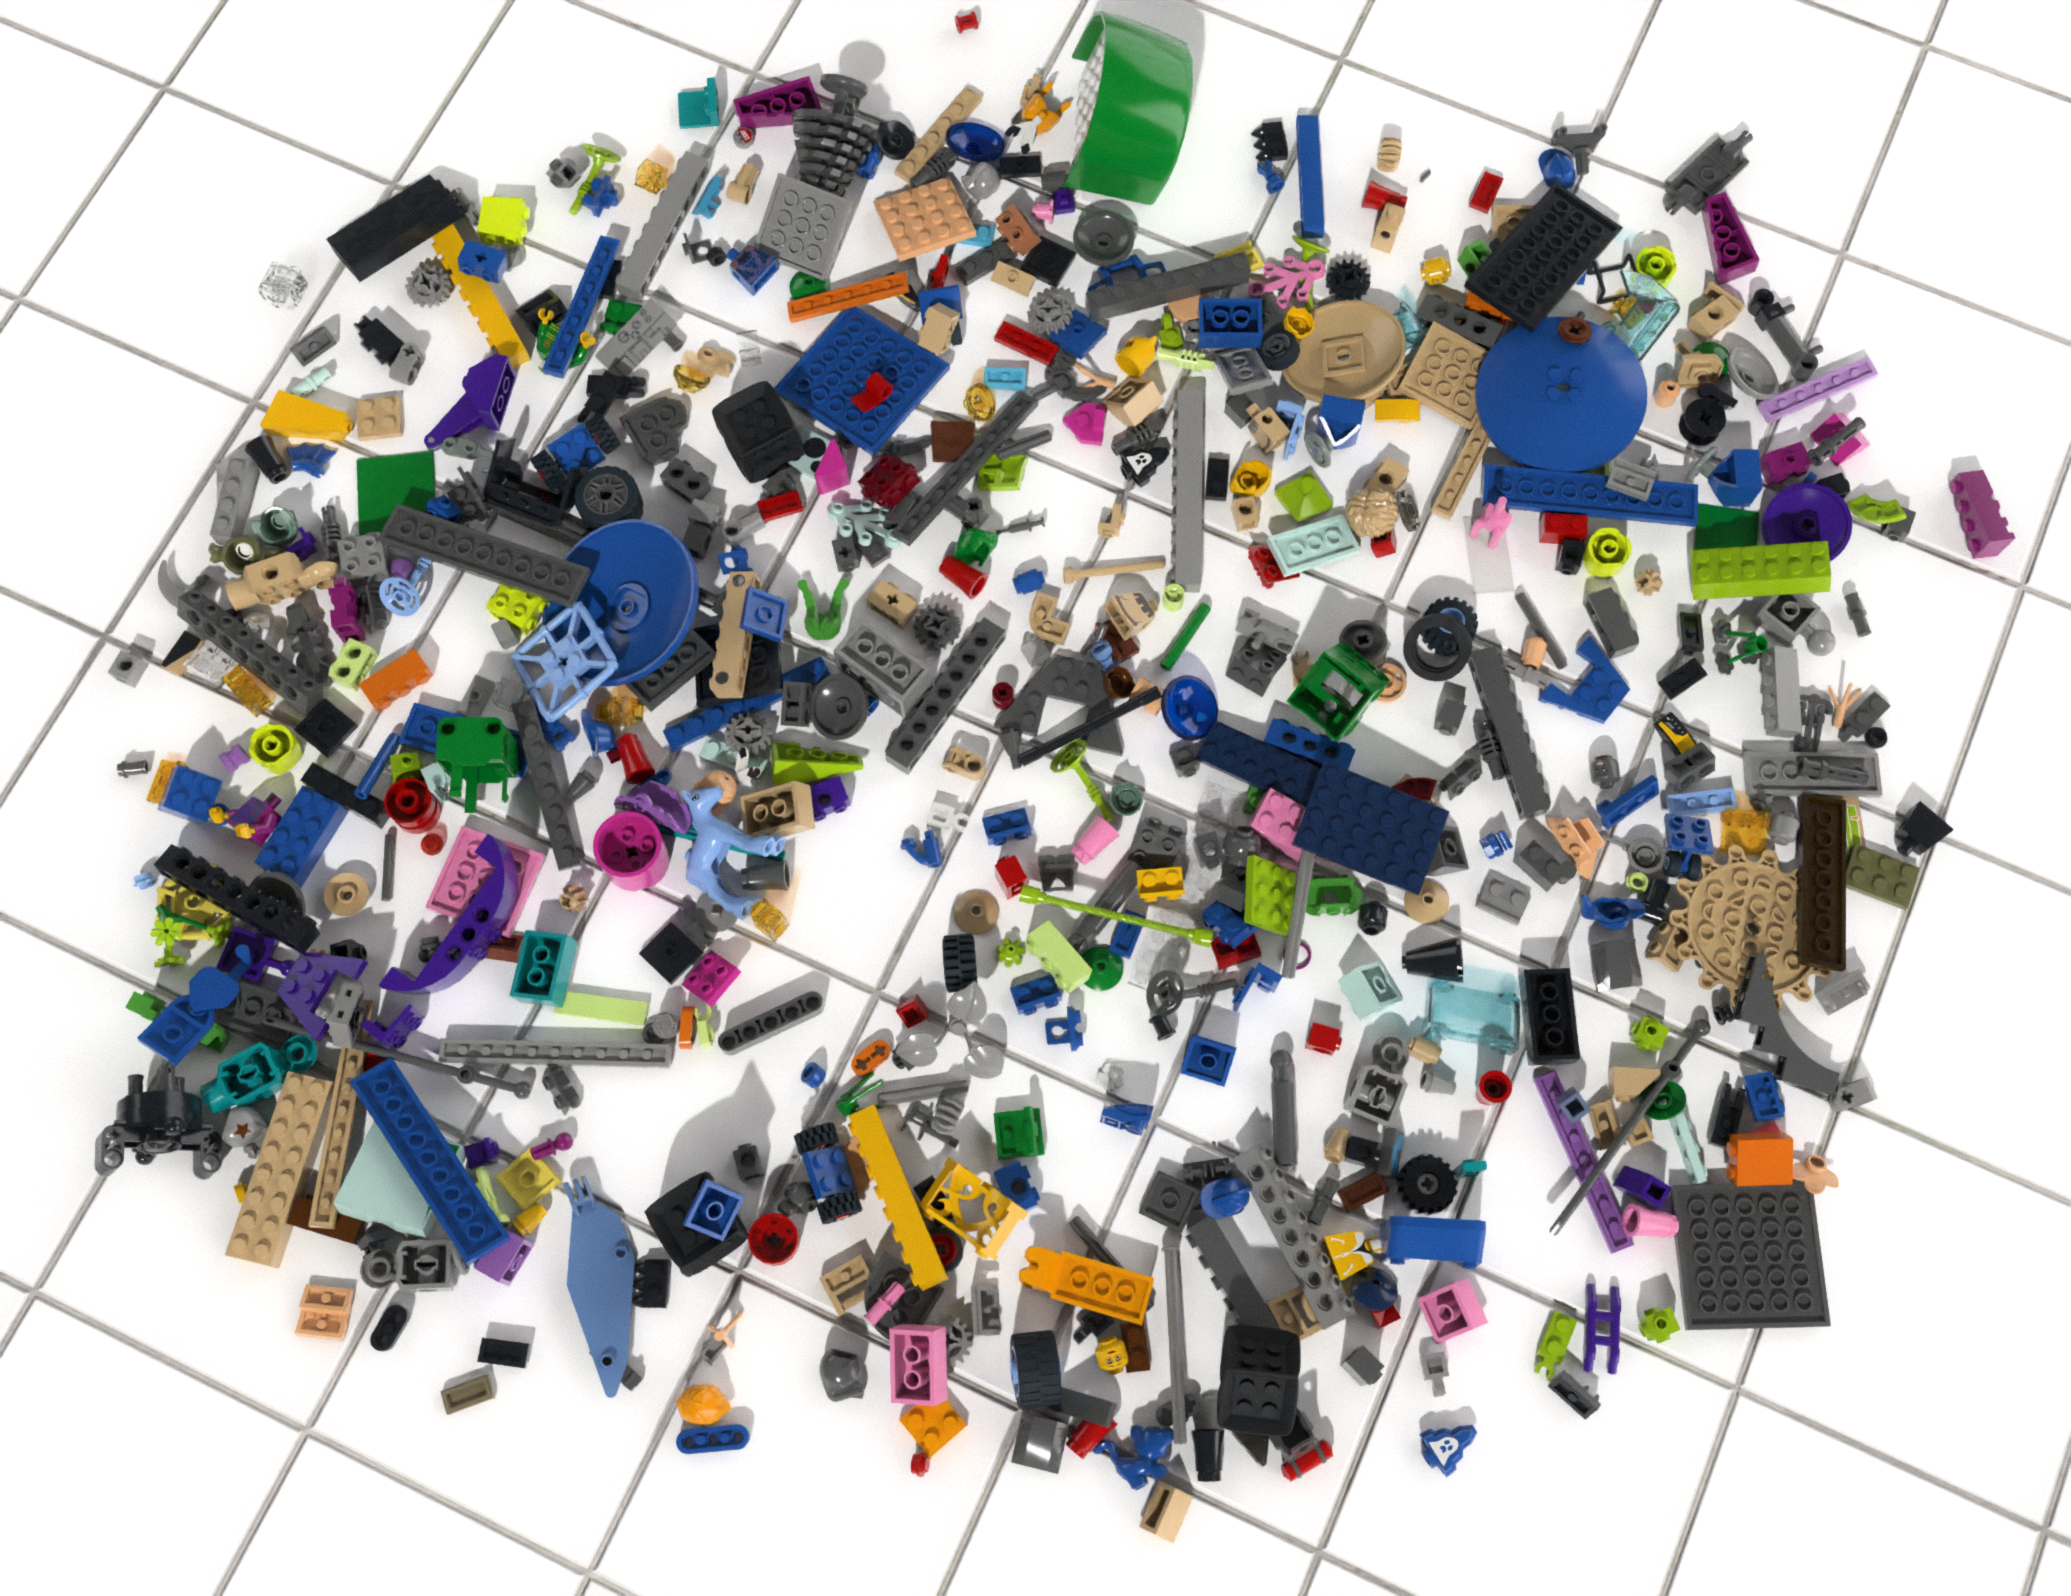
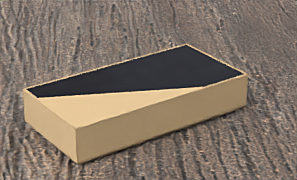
M184 630L160 666L181 678L205 641Z

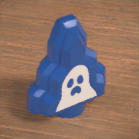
M1462 1425L1453 1430L1441 1428L1434 1431L1428 1429L1419 1434L1425 1446L1421 1454L1430 1468L1433 1469L1437 1466L1447 1478L1457 1470L1456 1464L1463 1458V1450L1472 1444L1478 1432L1473 1425Z

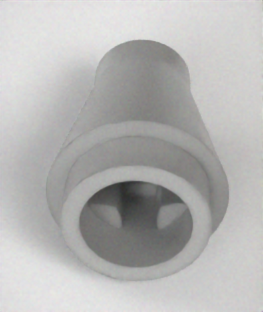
M1433 1070L1430 1072L1424 1071L1420 1080V1088L1424 1089L1426 1093L1453 1095L1456 1090V1082L1443 1077Z

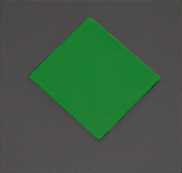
M433 451L360 458L356 460L359 536L365 535L368 532L381 533L396 504L425 513L427 502L435 498Z

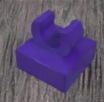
M1059 189L1058 192L1052 193L1055 215L1075 212L1072 190Z

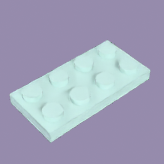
M1343 514L1270 536L1266 540L1284 577L1359 554L1361 551Z

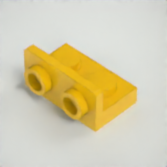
M1182 866L1136 870L1138 897L1144 898V902L1158 901L1157 897L1166 896L1167 900L1180 899V895L1185 894Z

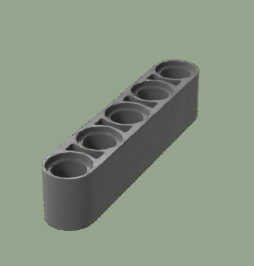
M810 991L724 1031L718 1037V1046L726 1055H735L818 1016L825 1007L823 998L816 991ZM811 999L819 1000V1005L816 1008L808 1007V1002ZM790 1009L798 1010V1015L795 1018L787 1017V1012ZM773 1018L777 1020V1024L775 1027H766V1023L769 1019ZM748 1029H756L754 1037H745ZM727 1039H735L734 1046L731 1048L724 1047V1042Z

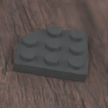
M883 1251L867 1279L864 1291V1305L867 1313L878 1301L877 1297H881L895 1281L904 1287L905 1292L892 1305V1310H888L874 1327L878 1333L890 1341L889 1329L901 1324L924 1325L945 1288L937 1284L922 1291L919 1285L914 1286L909 1273L913 1272L912 1268L888 1252Z

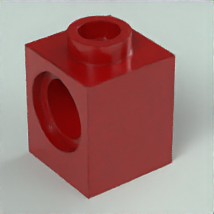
M1313 1022L1305 1049L1332 1056L1335 1050L1339 1051L1342 1043V1037H1339L1340 1030Z

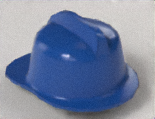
M1549 149L1540 155L1538 162L1545 183L1550 188L1556 182L1565 189H1569L1576 179L1574 163L1569 156L1558 149Z
M582 709L581 720L583 729L591 746L592 755L597 759L598 753L616 747L615 733L608 723L593 721L589 712L586 709Z
M1232 1177L1210 1182L1201 1191V1207L1209 1217L1214 1219H1224L1239 1214L1249 1202V1192L1252 1190V1187H1247L1242 1180Z

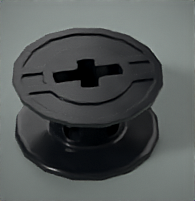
M1706 398L1697 399L1686 407L1678 424L1679 432L1686 441L1697 446H1703L1717 439L1719 433L1725 427L1726 414L1721 407L1715 404V401Z

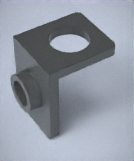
M686 232L683 233L686 242L682 243L685 256H690L692 264L706 261V255L699 256L696 254V251L700 247H705L709 251L712 248L710 241L705 240L690 245Z

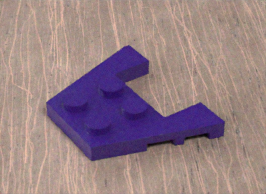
M305 952L304 955L300 954L277 993L311 1037L321 1042L329 1029V1024L326 1023V1020L315 1015L316 1009L339 972L358 981L368 962L358 958Z

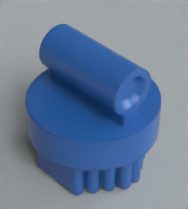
M1503 829L1495 834L1491 832L1486 835L1487 837L1479 840L1482 849L1489 859L1496 856L1500 857L1504 855V851L1510 850L1513 847Z

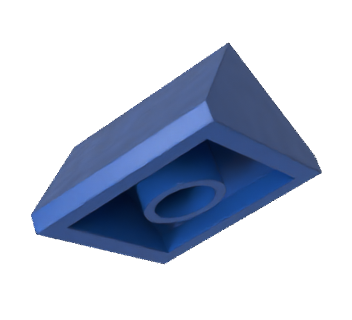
M1192 1034L1180 1073L1225 1087L1237 1048Z
M704 1179L682 1224L724 1241L745 1197L715 1181Z

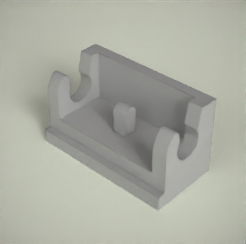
M1859 968L1814 995L1829 1016L1867 995V991L1871 987Z
M971 1286L973 1336L1000 1335L997 1286Z

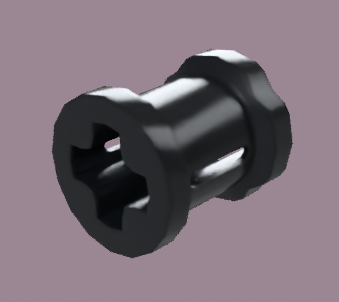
M1155 1015L1148 1020L1150 1024H1153L1158 1034V1041L1170 1038L1177 1033L1175 1029H1172L1167 1016Z

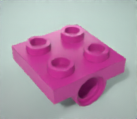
M710 950L681 985L712 1007L740 975L741 971Z

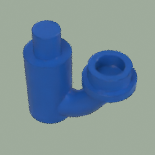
M932 830L924 832L925 840H923L925 855H922L915 849L917 843L914 841V838L901 840L900 848L906 850L918 863L928 866V868H936L943 865L938 838L934 837Z

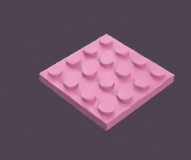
M461 826L425 906L428 910L459 920L496 868L474 853L487 834ZM502 840L507 844L512 853L518 874V892L515 906L510 918L501 930L502 936L510 938L546 856Z

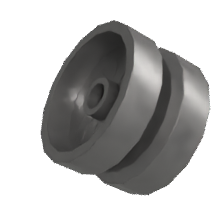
M1356 620L1348 623L1342 629L1339 643L1343 642L1350 646L1377 669L1383 666L1386 660L1387 635L1380 625L1370 620Z

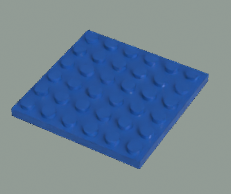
M852 307L843 311L774 389L779 397L874 456L950 370V364L860 308ZM875 372H879L893 385V391L882 403L863 413L850 401V398L866 390L865 383L868 377Z

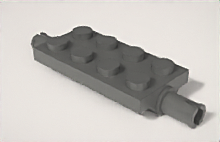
M1744 130L1735 140L1724 142L1718 137L1666 187L1665 192L1673 197V199L1665 205V211L1668 213L1672 209L1669 214L1673 216L1684 206L1696 216L1703 209L1707 198L1719 194L1748 166L1750 161L1743 156L1742 151L1753 140V135L1750 133L1745 137L1748 131Z

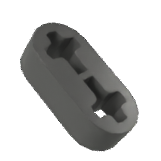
M1185 1394V1398L1195 1403L1192 1406V1412L1185 1409V1416L1189 1418L1199 1410V1401L1194 1395ZM1171 1400L1162 1404L1156 1410V1420L1162 1426L1173 1425L1172 1416H1170V1422H1167L1165 1419L1161 1420L1159 1416L1163 1413V1408H1166L1167 1411L1172 1410Z

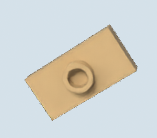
M998 261L990 280L1028 297L1036 277Z

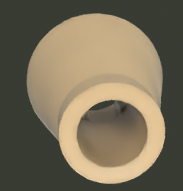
M1337 1127L1335 1133L1324 1147L1323 1157L1327 1161L1340 1164L1345 1159L1348 1136L1350 1134L1347 1129Z

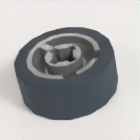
M1276 330L1269 333L1262 339L1261 348H1258V354L1266 368L1272 371H1281L1290 367L1298 359L1300 353L1298 342L1294 335L1287 330Z

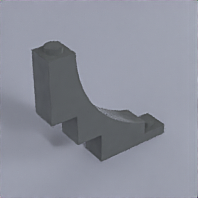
M1749 952L1732 1019L1758 1026L1752 1049L1778 1056L1773 1077L1776 1080L1834 1096L1835 1091L1838 1090L1840 1085V1073L1815 1062L1791 1039L1779 1017L1774 998L1773 981L1761 978L1767 968V955Z

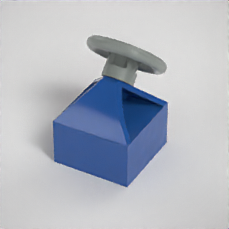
M1324 394L1316 430H1307L1304 434L1307 451L1317 465L1322 468H1328L1331 465L1330 451L1345 449L1356 444L1366 402Z
M1711 447L1689 470L1686 479L1692 480L1701 473L1708 480L1712 491L1724 507H1749L1763 489L1759 449H1733L1718 465L1712 460L1718 452V447Z

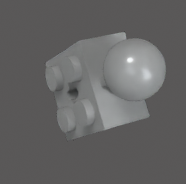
M1804 594L1774 595L1752 620L1785 647H1788L1799 634L1807 639L1806 645L1808 650L1816 656L1830 654L1836 645L1835 636L1831 631L1827 629L1815 630L1808 624L1820 611L1821 607Z

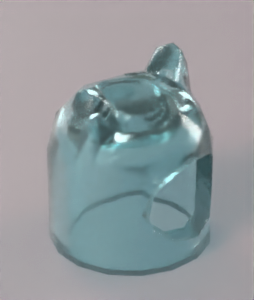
M1402 301L1400 308L1392 314L1403 328L1407 350L1418 345L1424 339L1425 331L1418 316L1406 302Z

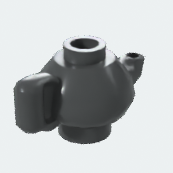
M790 1183L784 1191L786 1199H783L778 1204L777 1210L786 1217L814 1211L818 1201L816 1200L811 1183Z

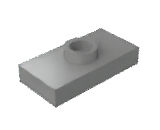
M475 674L456 713L466 717H480L497 684Z

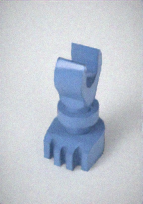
M1101 640L1092 647L1091 653L1101 665H1104V673H1106L1110 668L1119 665L1112 661L1110 654L1113 650L1107 641Z

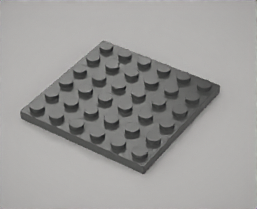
M1793 1182L1792 1185L1736 1186L1735 1184L1670 1186L1672 1187L1670 1191L1672 1214L1676 1216L1679 1222V1229L1675 1234L1685 1331L1831 1326L1814 1194L1807 1191L1803 1182Z

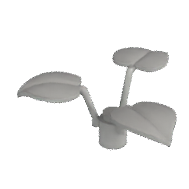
M975 981L951 996L948 1002V1009L950 1011L949 1024L945 1025V1029L936 1042H934V1037L931 1033L917 1032L905 1038L896 1049L897 1055L908 1063L917 1067H925L936 1060L938 1052L935 1047H938L947 1032L951 1031L955 1035L963 1034L971 1054L964 1058L963 1063L969 1074L981 1079H990L1002 1073L1003 1058L999 1049L990 1044H982L974 1050L968 1035L967 1020L973 1023L979 1022L987 1012L985 995Z

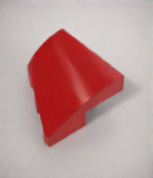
M1254 933L1234 949L1228 944H1223L1218 936L1211 942V948L1219 970L1262 956Z

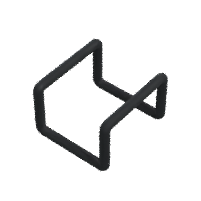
M1631 253L1626 255L1622 265L1598 269L1597 263L1594 261L1587 270V275L1596 274L1601 288V293L1597 300L1599 305L1633 298L1641 286V280ZM1629 260L1637 282L1633 293L1602 300L1606 289L1600 273L1623 269Z

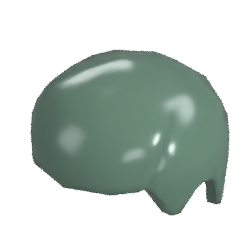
M1119 783L1113 787L1109 795V804L1117 814L1131 816L1137 813L1143 804L1142 792L1132 783Z

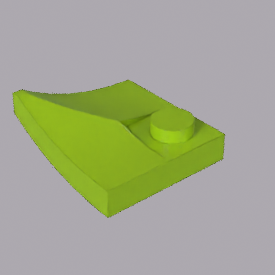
M995 452L979 471L977 485L979 492L1020 490L1023 473L1028 462L1027 457L1017 454L1001 461L998 460Z
M1311 471L1274 492L1281 505L1297 522L1313 518L1333 508L1332 501Z

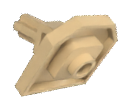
M1680 341L1675 345V350L1682 357L1674 380L1679 384L1680 388H1700L1705 383L1713 384L1719 380L1724 364L1716 354H1702L1700 351L1693 352L1684 341Z

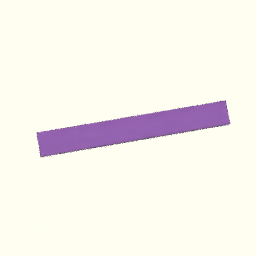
M1556 1070L1533 1078V1081L1581 1186L1597 1164V1161L1579 1121L1577 1120L1572 1124L1554 1101L1565 1090ZM1601 1174L1585 1197L1608 1249L1613 1254L1633 1246L1634 1243L1632 1238L1628 1237L1623 1231L1622 1216L1604 1176Z

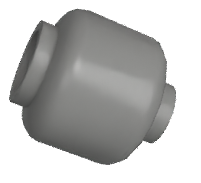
M1782 811L1781 814H1774L1767 829L1770 841L1783 846L1793 843L1796 840L1800 822L1795 819L1793 813Z

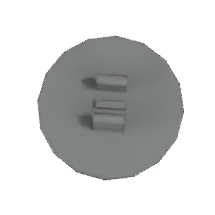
M708 892L702 894L697 900L695 918L703 923L702 927L706 931L713 933L724 932L736 923L738 918L733 913L727 912L719 903L709 898Z

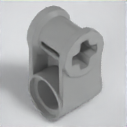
M409 342L401 347L389 370V377L409 386L414 384L425 361L423 354L419 352L416 344Z
M1864 1077L1835 1091L1834 1096L1829 1095L1828 1104L1834 1111L1842 1112L1855 1106L1869 1103L1877 1099L1878 1096L1868 1077Z

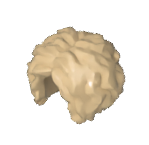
M1367 488L1361 491L1358 490L1345 505L1346 520H1348L1349 526L1356 535L1361 537L1369 536L1371 538L1376 536L1379 538L1380 535L1390 532L1395 527L1394 523L1399 518V510H1397L1399 508L1397 506L1398 500L1389 491H1383L1381 488H1375L1371 492Z

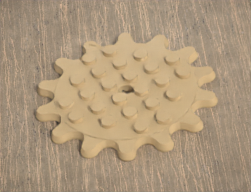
M1732 845L1727 850L1728 861L1724 865H1719L1711 857L1702 855L1701 880L1693 882L1689 879L1681 878L1676 882V891L1687 902L1685 909L1673 910L1668 917L1671 925L1682 928L1687 934V941L1677 947V957L1681 960H1697L1703 968V972L1698 979L1700 988L1710 990L1717 984H1723L1730 992V1005L1734 1008L1749 952L1767 955V968L1761 978L1773 981L1774 998L1778 1012L1782 1008L1781 996L1785 992L1791 993L1800 1002L1810 1001L1813 993L1807 983L1808 977L1813 974L1821 978H1828L1833 974V970L1798 964L1799 868L1794 869L1791 873H1783L1778 868L1776 852L1770 849L1762 852L1759 861L1752 862L1746 858L1740 846ZM1747 925H1755L1758 933L1752 935Z

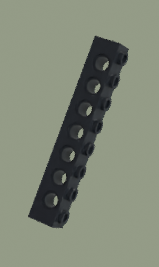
M171 844L153 864L162 876L302 955L321 934L316 927L317 922L311 917L298 915L299 912L289 905L287 907L282 906L281 902L271 895L269 897L264 896L263 892L253 885L248 887L239 877L235 875L233 878L230 877L223 868L219 866L212 867L205 858L201 856L196 858L191 851L183 846L178 848Z

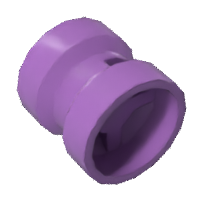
M238 743L233 745L230 751L218 755L231 773L238 770L239 765L247 764L251 761Z

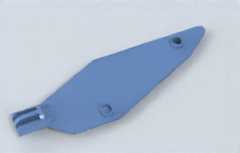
M583 1175L581 1180L587 1197H584L577 1178L572 1179L577 1201L574 1199L568 1181L563 1183L572 1208L566 1285L605 1395L608 1398H613L617 1394L628 1359L635 1257L620 1215L594 1200L586 1175ZM610 1358L612 1363L609 1366H605L602 1360Z

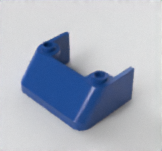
M1391 1216L1380 1224V1242L1382 1245L1380 1262L1390 1260V1264L1404 1265L1405 1260L1410 1259L1455 1261L1462 1264V1268L1476 1269L1478 1265L1482 1264L1486 1221Z

